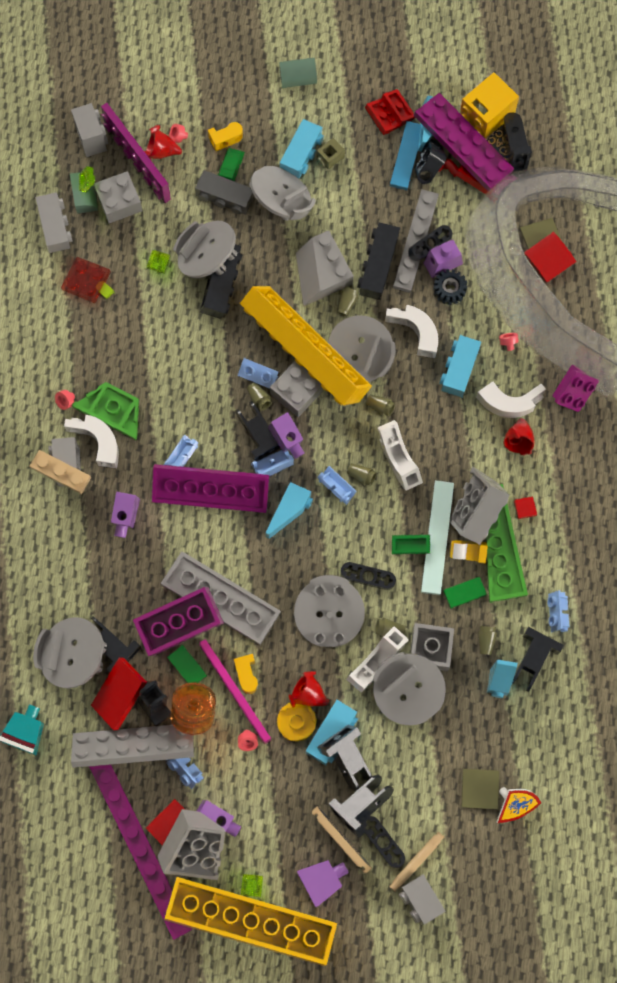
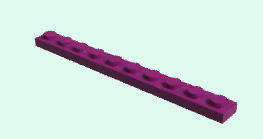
M112 765L89 766L164 920L173 891L166 875L163 874L161 865ZM164 920L173 940L192 930L190 927Z

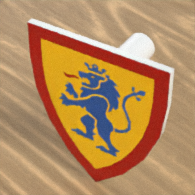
M505 787L501 788L499 793L505 800L497 823L514 821L525 816L541 804L540 799L532 791L526 789L507 790Z

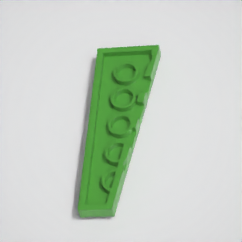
M508 504L502 507L497 521L492 524L486 537L488 545L487 575L489 603L528 595Z

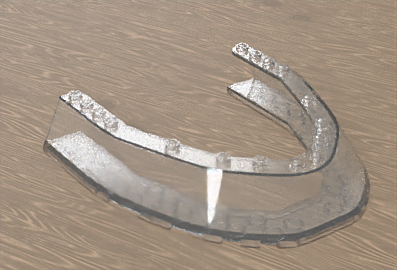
M561 166L536 167L513 172L483 196L467 221L465 229L466 250L474 278L499 317L514 333L518 334V337L533 352L565 375L573 364L587 375L599 380V383L593 392L609 402L617 391V345L573 318L545 285L522 250L515 214L522 205L528 204V202L553 198H563L589 206L594 205L617 211V177Z

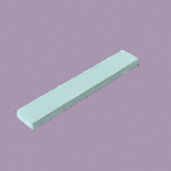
M436 480L434 483L428 535H430V554L425 555L421 593L441 595L454 483Z

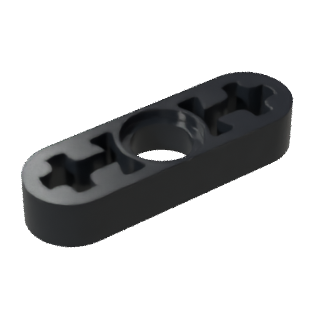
M442 225L410 246L408 250L409 257L414 261H419L426 257L431 249L452 238L451 228L447 225ZM444 232L445 235L439 239L437 236ZM428 238L434 242L433 248L428 246ZM422 247L423 251L416 254L415 251Z
M347 562L341 567V576L351 582L383 590H391L396 583L395 575L389 571ZM348 567H352L354 572H358V569L362 570L359 579H356L357 574L351 573L350 576H347V572L344 569L347 570ZM366 571L372 572L374 575L373 580L365 581L362 576L363 573ZM377 573L380 574L379 578L385 579L386 576H389L390 581L393 582L389 583L388 586L384 585L382 580H379L378 584L375 583Z
M369 816L362 822L364 833L388 865L392 868L401 867L405 863V855L380 821L374 816ZM368 820L376 822L374 827L377 832L380 828L383 831L375 839L371 837L375 833L371 829L367 830L365 828L367 826L366 821ZM381 836L387 837L389 840L388 847H379L377 843L378 838ZM392 845H394V847L396 848L392 850L395 855H401V858L399 859L401 862L400 864H397L396 862L392 863L390 861L392 859L390 853H388L387 856L384 854V852L388 851L392 847Z

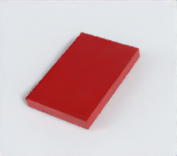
M119 657L91 706L113 730H119L139 697L140 690L145 687L147 681L125 658Z

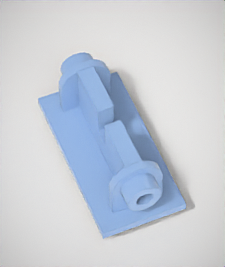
M244 358L238 376L270 388L279 376L277 375L279 372Z
M184 435L164 465L184 467L198 448V442Z
M330 466L317 477L319 483L324 484L340 499V502H344L346 505L357 492Z
M560 590L548 594L547 604L550 612L549 625L551 626V632L558 630L560 632H567L570 627L569 614L562 613V611L568 610V596H565V592H560Z
M190 758L167 759L168 767L180 775V780L185 786L193 789L196 783L204 779L203 773L194 763L189 767L186 766L191 761Z

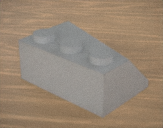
M329 230L312 237L296 252L303 307L353 285L354 276Z
M472 466L470 471L473 474L469 483H465L463 499L458 500L449 522L461 536L481 544L487 537L492 524L497 521L498 514L502 507L507 504L510 495L498 482Z
M182 809L157 856L163 874L218 880V867L221 864L220 853L223 850L225 829L201 812Z

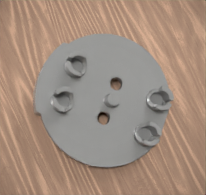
M264 166L255 171L251 177L249 186L258 202L270 212L281 216L285 221L304 218L309 214L316 202L314 198L311 199L310 193L303 182L282 168Z
M195 221L190 224L178 237L173 248L178 255V267L181 272L190 278H202L214 272L217 275L223 274L224 272L220 267L225 271L226 266L224 262L227 259H235L231 253L237 256V251L234 250L235 232L228 223L223 221H211L205 224H199Z
M352 316L344 319L334 327L328 341L368 382L374 381L379 377L382 378L390 370L395 359L396 346L389 331L381 322L372 317ZM360 337H364L365 341L363 343L359 342ZM355 354L358 356L356 361L352 360V356Z
M322 575L311 579L310 583L298 595L294 607L295 622L300 633L309 642L320 647H339L348 643L358 634L364 622L365 609L359 592L349 583V580L336 575ZM318 611L323 613V616L320 618L316 616ZM338 611L342 612V617L340 618L336 616Z
M68 618L60 621L50 630L43 629L40 632L34 647V666L42 670L45 678L53 685L68 689L76 688L88 682L95 673L97 674L102 671V668H100V666L103 667L101 662L102 654L105 653L106 649L104 647H107V644L103 642L100 631L93 623L83 618ZM77 640V644L73 646V642ZM73 660V664L70 666L69 662Z
M401 652L390 656L381 663L373 677L374 698L377 706L387 718L399 724L417 725L426 722L440 710L445 699L446 687L441 671L431 660L418 654H405ZM421 682L422 686L418 688L415 686V683ZM404 694L407 698L406 700H401L400 696Z

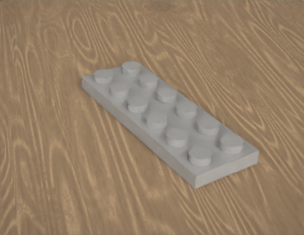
M182 551L161 582L163 587L180 597L203 587H208L224 624L259 645L262 644L281 613L277 608Z
M193 723L73 733L72 768L194 757Z

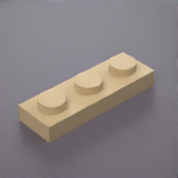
M41 450L38 451L30 464L31 469L81 495L91 479L90 475Z

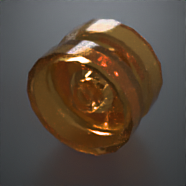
M186 683L179 686L172 697V724L180 732L189 735L202 734L208 731L213 725L215 718V694L209 687L200 683Z

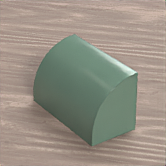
M315 57L279 62L282 88L317 84Z
M71 173L70 179L77 214L98 211L93 177L87 173Z

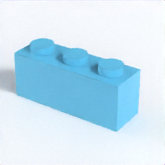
M303 119L280 161V168L297 178H300L302 174L305 175L309 165L307 163L309 159L313 160L317 144L321 145L323 141L322 127Z
M462 335L459 336L458 341L454 340L451 349L454 352L453 357H448L445 366L448 368L447 374H442L439 383L443 385L441 391L463 398L481 345L480 341Z
M336 700L305 753L325 766L328 762L332 763L334 760L333 756L327 757L320 754L317 747L345 726H355L358 720L355 717L357 711Z

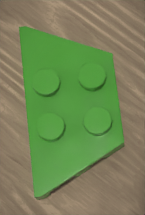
M105 382L96 390L86 394L85 398L72 404L74 409L86 415L96 417L114 430L134 440L137 439L139 399Z

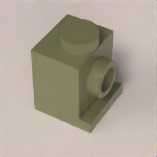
M334 138L317 150L316 160L321 167L325 166L328 170L345 158V149Z

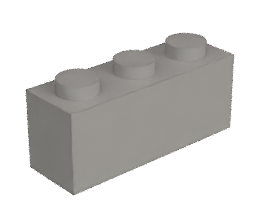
M57 192L35 197L49 253L70 249L69 242H73L71 232L66 231V226L69 223L67 215L62 213V210L65 209L63 199H59Z

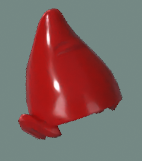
M160 125L149 129L151 136L147 149L144 152L150 160L151 158L161 159L182 154V149L168 135L160 131Z
M519 418L517 423L506 433L503 444L509 451L525 456L532 454L535 438L527 421Z
M316 671L302 673L304 675L296 683L292 695L289 694L292 708L296 704L304 706L328 705L329 699L326 698L320 683L314 677Z

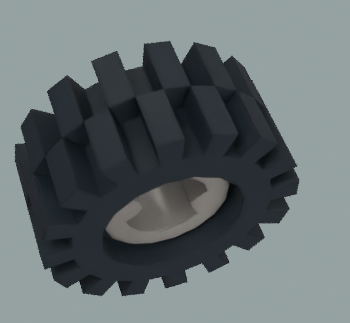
M449 269L445 273L443 271L440 272V275L436 276L434 282L435 297L437 296L438 301L442 300L443 304L448 302V305H452L453 302L454 304H457L458 301L461 302L467 291L465 276H461L459 271L455 273L454 269H452V272H449ZM446 284H447V285H448V284H449V285H452V284H453V286H455V289H454V290H452V289H448V290H447L445 286H446Z

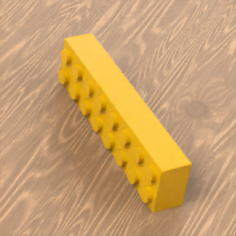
M253 286L240 302L244 307V311L248 315L253 316L257 320L256 323L261 328L266 329L270 333L269 336L273 340L278 341L285 352L292 354L295 357L296 363L304 366L308 370V374L312 378L317 379L321 383V387L325 391L330 392L338 404L349 405L359 403L371 389L372 385L270 286Z
M179 877L176 878L164 918L165 921L321 966L327 965L337 926L335 922Z

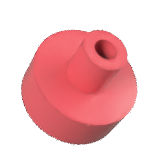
M174 124L170 129L169 137L174 142L180 143L183 139L188 138V133L185 132L183 125Z
M506 333L499 336L500 345L506 346L507 351L514 350V344L519 342L517 333Z
M62 390L56 393L55 402L60 409L66 410L72 407L75 395L72 392Z
M245 730L238 736V747L241 750L252 751L257 748L258 737L255 733Z

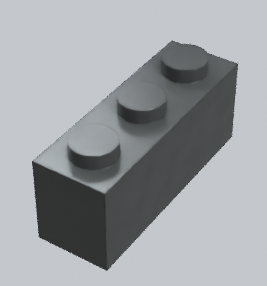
M203 170L195 187L196 196L201 201H211L220 208L227 207L236 214L243 213L246 215L254 198L250 187Z

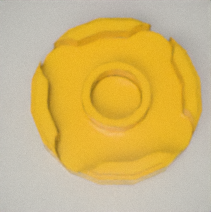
M290 703L282 707L277 717L279 732L290 741L299 742L306 740L316 728L315 712L310 706L296 704L292 708Z

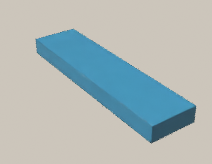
M406 122L390 182L391 187L408 190L418 151L421 124Z

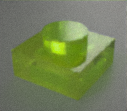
M86 166L79 174V191L87 192L95 183L92 167Z
M152 250L147 269L165 274L171 256Z
M243 874L241 895L261 897L263 876Z

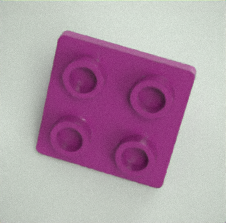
M572 364L552 396L557 404L579 412L595 390L599 380L587 375L580 368Z

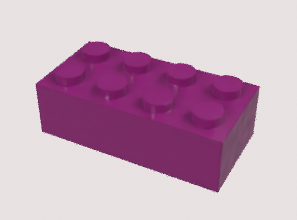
M208 587L198 589L133 619L148 656L157 655L224 624Z

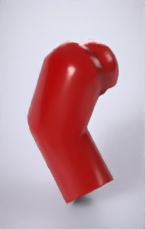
M446 159L439 172L443 169H448L456 177L459 168L451 159Z

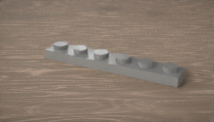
M421 189L393 285L395 289L411 293L420 260H412L408 255V250L410 246L428 235L439 196L438 193ZM421 247L418 250H416V254H419L421 251H423V248Z

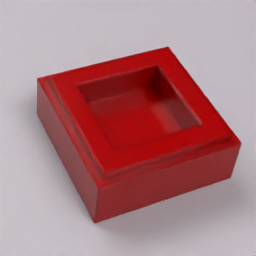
M533 496L514 500L518 519L537 516Z

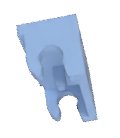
M280 450L259 461L252 462L251 465L256 474L271 476L294 465V459L288 451L284 453L283 450Z

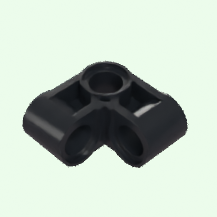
M429 139L421 151L420 156L422 158L415 167L417 179L421 184L430 183L446 161L443 147L433 139ZM423 171H428L427 174L420 175Z

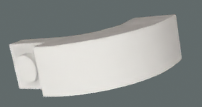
M406 305V311L398 308L387 309L385 322L406 325L416 332L419 340L417 355L435 358L438 347V333L430 317L420 309L410 305Z
M491 382L478 391L476 398L490 412L501 417L516 418L533 412L535 404L544 398L543 394L546 389L540 384L524 396L510 397L501 392L494 382Z
M90 415L85 416L84 422L78 418L65 420L64 427L67 432L86 434L96 439L98 442L96 458L98 466L117 468L119 459L118 445L111 429L103 421Z
M393 420L378 427L382 449L402 487L405 490H409L422 484L423 481L419 468L412 461L405 448L398 423Z
M393 627L346 680L362 693L373 682L374 674L381 663L390 656L399 653L409 639L397 628Z

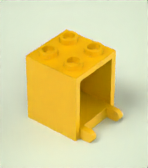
M493 72L462 98L460 114L486 139L504 124V117L508 113L516 112L519 96ZM481 104L488 112L483 115L476 108L477 105Z

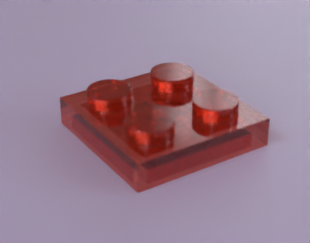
M76 257L61 289L96 303L100 290L104 283H106L111 271L108 268Z

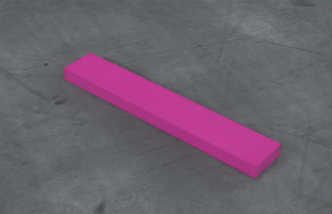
M204 639L199 644L200 648L263 743L267 744L271 741V737L206 639Z

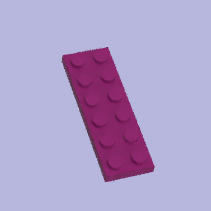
M440 92L415 111L413 116L488 192L513 172L514 168Z
M105 103L102 105L103 114H101V117L105 122L103 125L108 133L112 132L115 143L124 148L125 156L127 159L131 158L133 160V166L136 171L143 173L144 181L148 186L152 185L155 196L159 200L162 199L164 203L171 200L168 182L109 104Z
M158 464L153 466L152 502L267 512L269 475Z

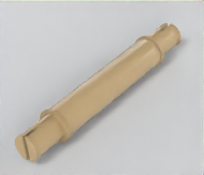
M438 831L397 875L389 887L396 892L398 888L405 884L445 837Z

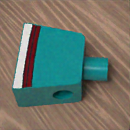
M29 704L25 715L15 712L1 733L0 742L36 756L44 723L36 720L40 708Z

